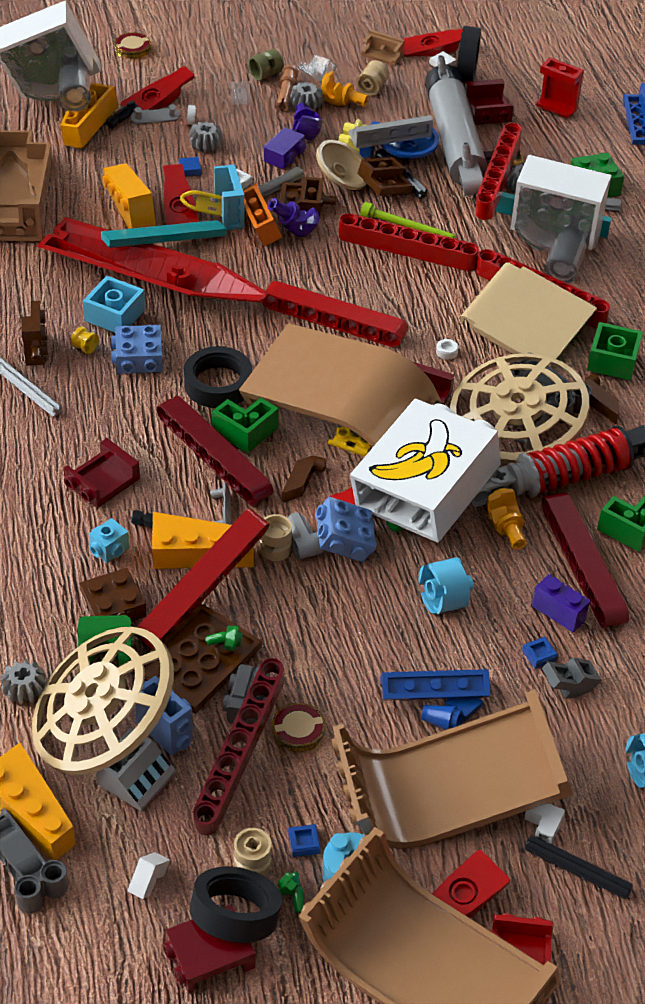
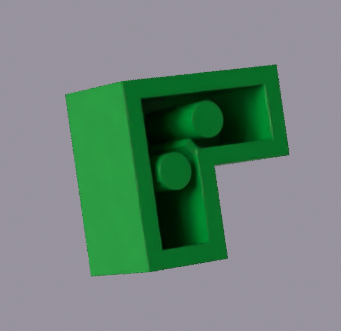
M259 398L245 410L227 399L212 411V427L228 442L249 453L278 429L279 408L263 398Z
M645 495L636 506L613 496L601 509L597 530L640 552L645 546Z

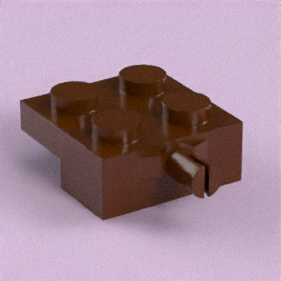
M366 157L361 160L357 174L379 196L411 193L413 185L403 176L405 168L394 157L375 159Z
M303 177V183L283 182L280 202L284 204L294 202L298 204L299 211L306 210L307 212L311 208H315L320 216L321 208L324 204L336 205L337 196H324V178Z
M31 301V316L21 317L26 366L44 365V355H48L47 342H44V340H48L47 327L42 325V323H46L45 310L40 308V301Z
M127 567L79 583L80 591L89 607L90 616L126 615L130 617L131 621L147 616L146 603Z

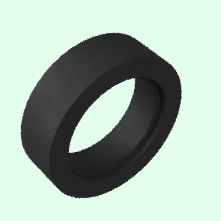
M463 26L457 69L461 72L464 84L465 82L475 80L481 39L480 27Z
M214 346L201 349L192 354L184 365L185 391L194 402L209 408H217L227 399L235 404H239L244 401L239 389L252 373V364L246 355L233 348ZM221 367L235 371L240 378L228 386L212 387L201 383L197 376L204 370Z
M232 866L215 867L204 871L197 877L189 910L193 921L206 933L230 942L250 943L263 940L274 932L282 905V895L272 881L257 872ZM220 895L237 896L251 901L261 910L253 913L234 912L217 905L210 898Z

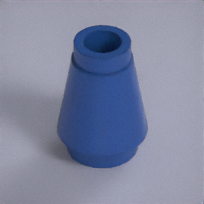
M425 705L421 718L423 721L448 730L462 725L463 710H459L457 706Z

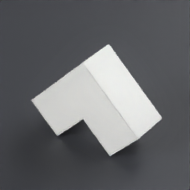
M548 803L527 810L524 820L538 825L535 836L552 844L563 821L565 810Z
M156 852L141 857L127 891L142 899L149 897L156 880L165 875L170 859Z

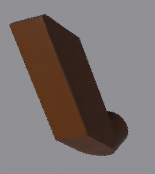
M591 374L584 379V383L592 389L590 406L614 424H617L619 416L618 399L600 387L599 377L596 374Z
M310 456L298 460L282 491V502L303 496L314 471H325L327 459Z

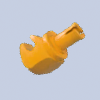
M333 71L324 75L321 85L324 101L337 106H347L349 102L356 103L362 107L367 105L369 95L354 91L352 83H347L343 87L340 82L335 83Z
M502 488L496 490L487 499L486 509L493 528L500 535L508 536L514 550L522 549L527 544L521 531L525 521L520 514L516 494L513 489Z

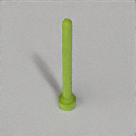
M365 201L362 205L360 216L371 219L375 217L400 226L456 239V235L377 210V207L372 203Z

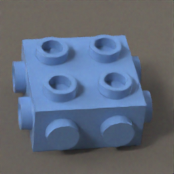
M161 325L115 326L116 336H111L112 349H116V351H111L112 365H117V374L163 372Z
M330 496L322 505L318 506L316 519L318 520L317 537H319L320 549L364 562L375 551L377 542L374 536L375 523L372 517V510Z
M155 675L150 680L144 681L141 693L155 696L159 678ZM173 689L166 709L159 722L149 734L171 756L178 751L185 750L193 741L192 707L187 700L180 699ZM136 703L137 724H139L150 707Z

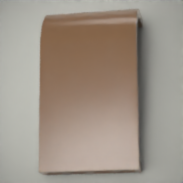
M290 323L287 324L239 389L246 404L249 406L259 398H263L274 406L342 425L360 435L372 447L376 445L414 399L431 405L442 404L428 376L417 365L399 353L384 347Z
M536 689L525 693L528 702L394 748L372 749L363 747L351 738L344 723L333 726L335 738L331 739L335 753L337 755L340 754L341 761H338L337 764L342 778L346 777L347 784L343 785L347 800L349 802L352 801L353 808L349 809L354 826L359 825L365 835H369L375 827L385 833L389 848H413L434 843L573 795Z
M376 827L369 835H365L360 840L357 849L350 857H346L342 861L339 870L331 879H327L323 883L320 892L312 901L304 905L299 915L307 937L323 958L345 979L380 1004H544L561 982L557 966L549 961L543 966L416 883L393 857L385 833Z

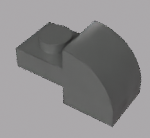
M572 657L567 664L547 662L542 668L549 685L554 689L561 690L565 698H575L584 695L602 681L590 660Z

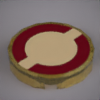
M137 32L121 34L114 41L115 52L121 57L125 55L130 59L144 57L152 48L150 38Z
M291 703L285 705L275 713L272 720V735L276 743L281 747L282 745L287 747L289 751L306 752L314 749L325 735V719L322 713L309 704Z

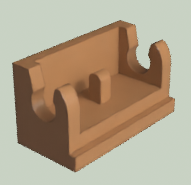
M371 29L363 41L366 46L362 50V56L394 66L404 56V39Z

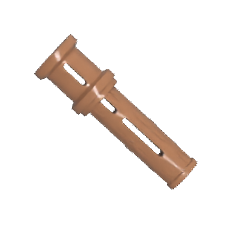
M286 65L282 69V77L279 81L281 90L276 105L277 110L280 112L282 107H284L283 112L288 110L290 94L293 86L297 83L296 79L299 71L293 65Z

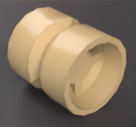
M371 61L357 78L356 84L360 92L369 96L377 94L389 78V69L381 61Z
M280 514L266 516L264 519L270 523V526L260 539V553L265 559L270 561L285 560L289 557L292 549V523L287 517Z
M247 828L236 836L234 840V867L249 869L265 877L269 874L272 846L271 839L265 831L258 828Z

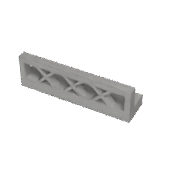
M429 115L355 127V129L349 130V136L356 149L432 137L433 118Z

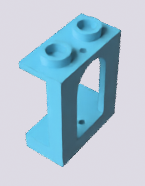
M235 164L214 167V191L216 195L222 196V225L227 230L244 228V192Z

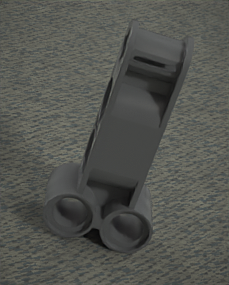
M524 360V361H513V362L510 363V365H513V364H532V365H537V364L539 363V361H526V360ZM550 366L546 368L554 374H556L562 380L563 383H570V381H568L566 378H564ZM525 369L511 370L514 377H527L532 371ZM542 373L536 379L542 386L555 384ZM585 384L589 394L590 405L592 389L589 385ZM580 390L567 391L568 403L565 412L573 416V412L580 413L582 394ZM560 392L546 394L547 404L558 408Z
M5 808L1 809L0 860L16 881L14 891L18 908L27 914L35 913L41 909L44 901L43 897L59 898L67 893L69 889L67 870L61 861L50 860L45 862Z

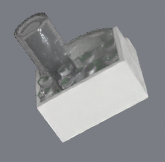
M66 0L0 27V63L22 98L28 97L40 101L59 100L60 104L69 111H81L89 105L91 100L90 76L101 72V62Z
M528 155L516 184L510 229L515 230L533 248L549 253L544 266L545 274L569 284L576 279L587 249L592 250V248H596L600 238L611 175Z

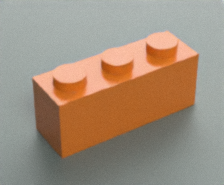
M257 184L243 190L244 207L263 246L274 243L282 238Z

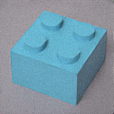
M106 276L83 300L84 319L86 322L115 333V326H131L146 310L145 290Z

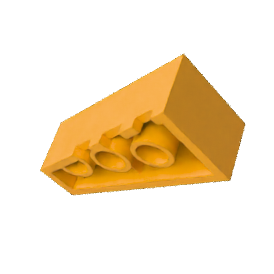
M86 82V100L79 105L69 104L70 109L66 111L60 124L65 146L83 148L105 123L107 118L118 108L115 86Z
M124 163L103 168V186L107 188L128 229L156 226L152 193L130 166Z
M153 512V569L192 568L231 525ZM254 546L235 567H254Z
M19 742L0 757V813L1 809L5 808L32 843L51 860H58L76 845L74 827L26 750Z

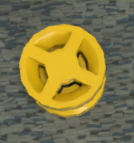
M83 326L78 327L71 337V345L75 348H81L82 352L86 354L92 353L99 343L98 334L89 332Z

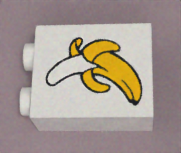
M414 399L350 474L355 504L372 510V514L439 543L501 465L498 431L484 420L471 421L456 415L449 407L443 404L431 405Z

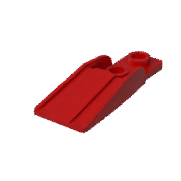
M463 29L403 38L405 40L404 56H435L441 52L446 54L453 53L459 48Z
M183 66L172 74L155 81L121 101L120 105L122 107L127 106V103L134 101L142 110H158L166 107L180 96L181 87L195 78L194 73Z
M164 165L166 225L199 222L197 211L189 209L180 200V196L183 193L191 191L188 181L185 179L183 165ZM192 194L186 196L185 201L195 206Z
M477 850L447 877L432 895L471 919L510 883V878L482 850Z

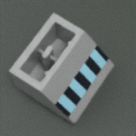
M130 728L119 739V742L123 741L134 729ZM146 738L124 759L96 772L98 785L142 812L176 774V770L151 739Z

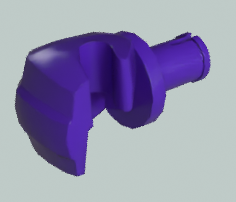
M299 103L296 106L292 130L305 135V140H314L320 133L322 117L308 107L306 103L305 105L304 103Z
M273 198L268 204V210L280 216V223L283 224L284 228L298 237L310 234L319 223L320 216L315 208H311L307 212L306 210L299 211L298 204L294 202L284 204L276 198Z

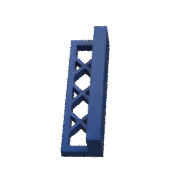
M641 83L639 94H623L631 142L635 145H645V83ZM629 101H638V103L633 104ZM635 111V112L639 113L640 115L637 116V115L633 114L632 112ZM635 123H639L643 126L639 127L635 125Z
M489 669L382 672L379 678L380 686H382L383 701L490 697Z

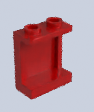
M549 57L540 66V73L544 74L541 97L536 101V106L559 114L562 117L570 118L578 110L584 69Z
M512 914L494 915L491 931L498 933L501 939L543 966L547 961L551 962L553 921L540 917H516Z

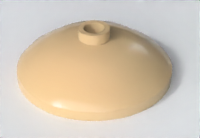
M326 140L319 145L316 152L318 165L330 181L348 190H360L367 185L357 174L363 158L356 150L337 140Z

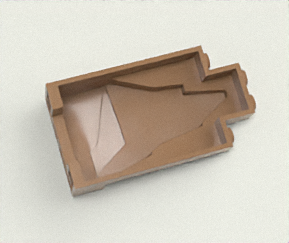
M0 130V241H42L45 229L43 208L52 165L51 142H34L33 131Z

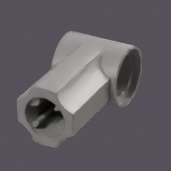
M298 512L290 514L288 519L292 523V548L297 560L322 554L323 549H320L317 532L313 533L305 516Z

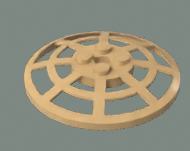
M527 353L498 357L475 368L457 386L450 404V409L457 415V400L461 391H473L470 398L471 412L462 417L471 421L483 420L481 418L482 415L492 412L499 420L494 427L498 431L499 440L500 438L509 440L530 439L533 448L531 451H500V460L504 464H515L516 459L521 453L542 451L547 447L553 448L557 444L564 445L567 441H575L583 431L590 411L589 394L586 385L571 367L552 357ZM512 361H539L537 365L513 364L508 366L507 364ZM550 364L570 374L576 382L563 383L556 374L546 368ZM498 366L499 369L487 374L479 383H469L485 370ZM519 369L532 370L527 377H514L511 370ZM502 373L504 381L496 387L485 385L489 380ZM542 373L555 384L542 386L536 379ZM567 391H581L582 406L578 418L565 412L568 403ZM479 392L490 394V403L477 408ZM560 392L558 408L547 404L546 394ZM515 399H523V400H524V401L521 402V403H515V402H513ZM543 412L552 415L547 422L535 428L533 421L538 419ZM559 420L572 426L561 438L547 446H542L538 435L551 429ZM507 424L524 425L526 431L519 432L504 430Z
M120 627L98 634L72 651L49 677L36 703L32 722V735L34 745L41 758L59 772L70 775H84L108 768L135 750L159 722L172 692L174 666L166 645L153 633L145 629ZM132 635H141L147 638L156 650L140 656L132 647L125 643ZM120 636L115 641V643L104 644L96 648H93L101 642ZM108 651L101 662L90 665L89 657ZM121 651L127 654L131 661L117 668L112 664V661L117 653ZM159 660L160 679L155 696L141 693L145 679L144 665ZM79 665L80 673L71 683H64L69 674ZM135 670L133 689L127 690L125 689L126 680L124 675ZM66 694L64 706L54 714L57 695ZM49 695H51L47 707V722L40 730L43 710ZM121 700L127 701L120 712L109 721L108 716L117 708ZM136 703L150 707L138 726L123 741L119 742L114 729L127 718ZM66 715L74 719L69 734L62 732L57 726ZM98 723L100 727L98 730L89 734L79 735L82 725ZM50 731L58 740L66 743L63 760L56 759L48 754L42 746L43 739ZM103 737L105 738L110 750L88 760L73 761L76 745L89 744Z

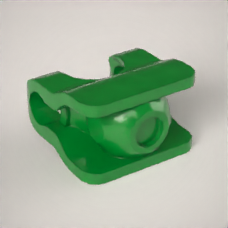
M126 615L81 617L78 621V647L105 631L120 627H131L130 617ZM132 635V636L128 639V641L125 643L126 645H128V646H130V647H132V648H133V635ZM120 636L101 642L93 648H96L104 644L115 643V641ZM108 651L100 652L89 657L90 665L93 664V661L97 655ZM121 651L116 655L119 660V667L131 661V658Z

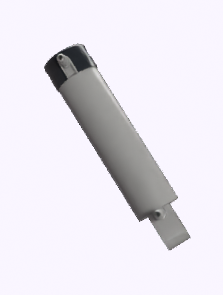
M439 55L438 66L429 71L425 78L426 92L432 106L450 176L454 182L462 186L464 196L474 195L479 191L488 166L461 72L455 66L446 65L444 56Z

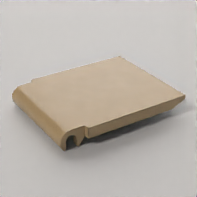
M505 263L460 316V321L463 324L465 320H468L473 331L512 354L532 353L557 359L597 310V307L524 266L520 269L513 264Z

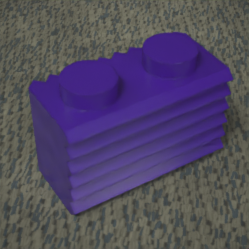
M284 127L271 141L264 145V162L284 169L288 164H292L295 158L306 150L305 135Z
M552 574L547 575L535 587L532 601L533 607L571 632H575L586 621L590 603L589 598L586 599L585 596H581V593L573 590V588H569V585H565L564 582L556 579V577H552Z

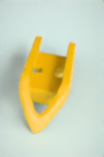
M197 190L185 192L180 196L181 202L189 209L222 217V196ZM191 194H198L196 207L187 203L185 197ZM210 198L218 199V202H212ZM208 208H216V211L208 210Z
M337 427L334 439L328 440L329 445L363 457L368 454L371 445L364 438L346 427ZM348 441L356 443L355 447L348 446Z

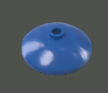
M433 128L432 137L382 144L381 146L395 157L419 159L428 156L437 149L439 135Z

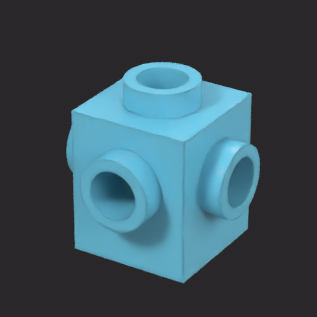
M113 518L94 528L89 533V549L95 557L101 558L105 563L121 556L124 551L130 548L128 531Z

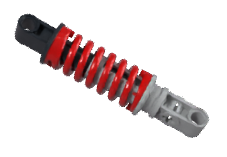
M645 425L627 431L620 426H614L597 435L592 434L586 438H578L576 441H567L564 445L557 444L553 448L547 447L542 451L521 453L516 459L515 464L508 463L503 467L497 468L471 502L476 507L487 504L489 495L502 488L513 489L516 496L522 495L525 492L526 495L533 498L547 492L546 489L549 491L555 490L557 485L559 487H566L568 482L576 484L580 479L586 481L591 476L600 477L602 472L610 474L612 471L628 470L633 466L635 459L645 457Z

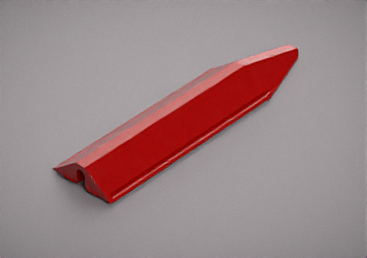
M65 217L53 228V235H46L36 246L191 296L264 303L267 299L265 290L218 262L213 263L155 244L109 248L101 239V231L110 230Z

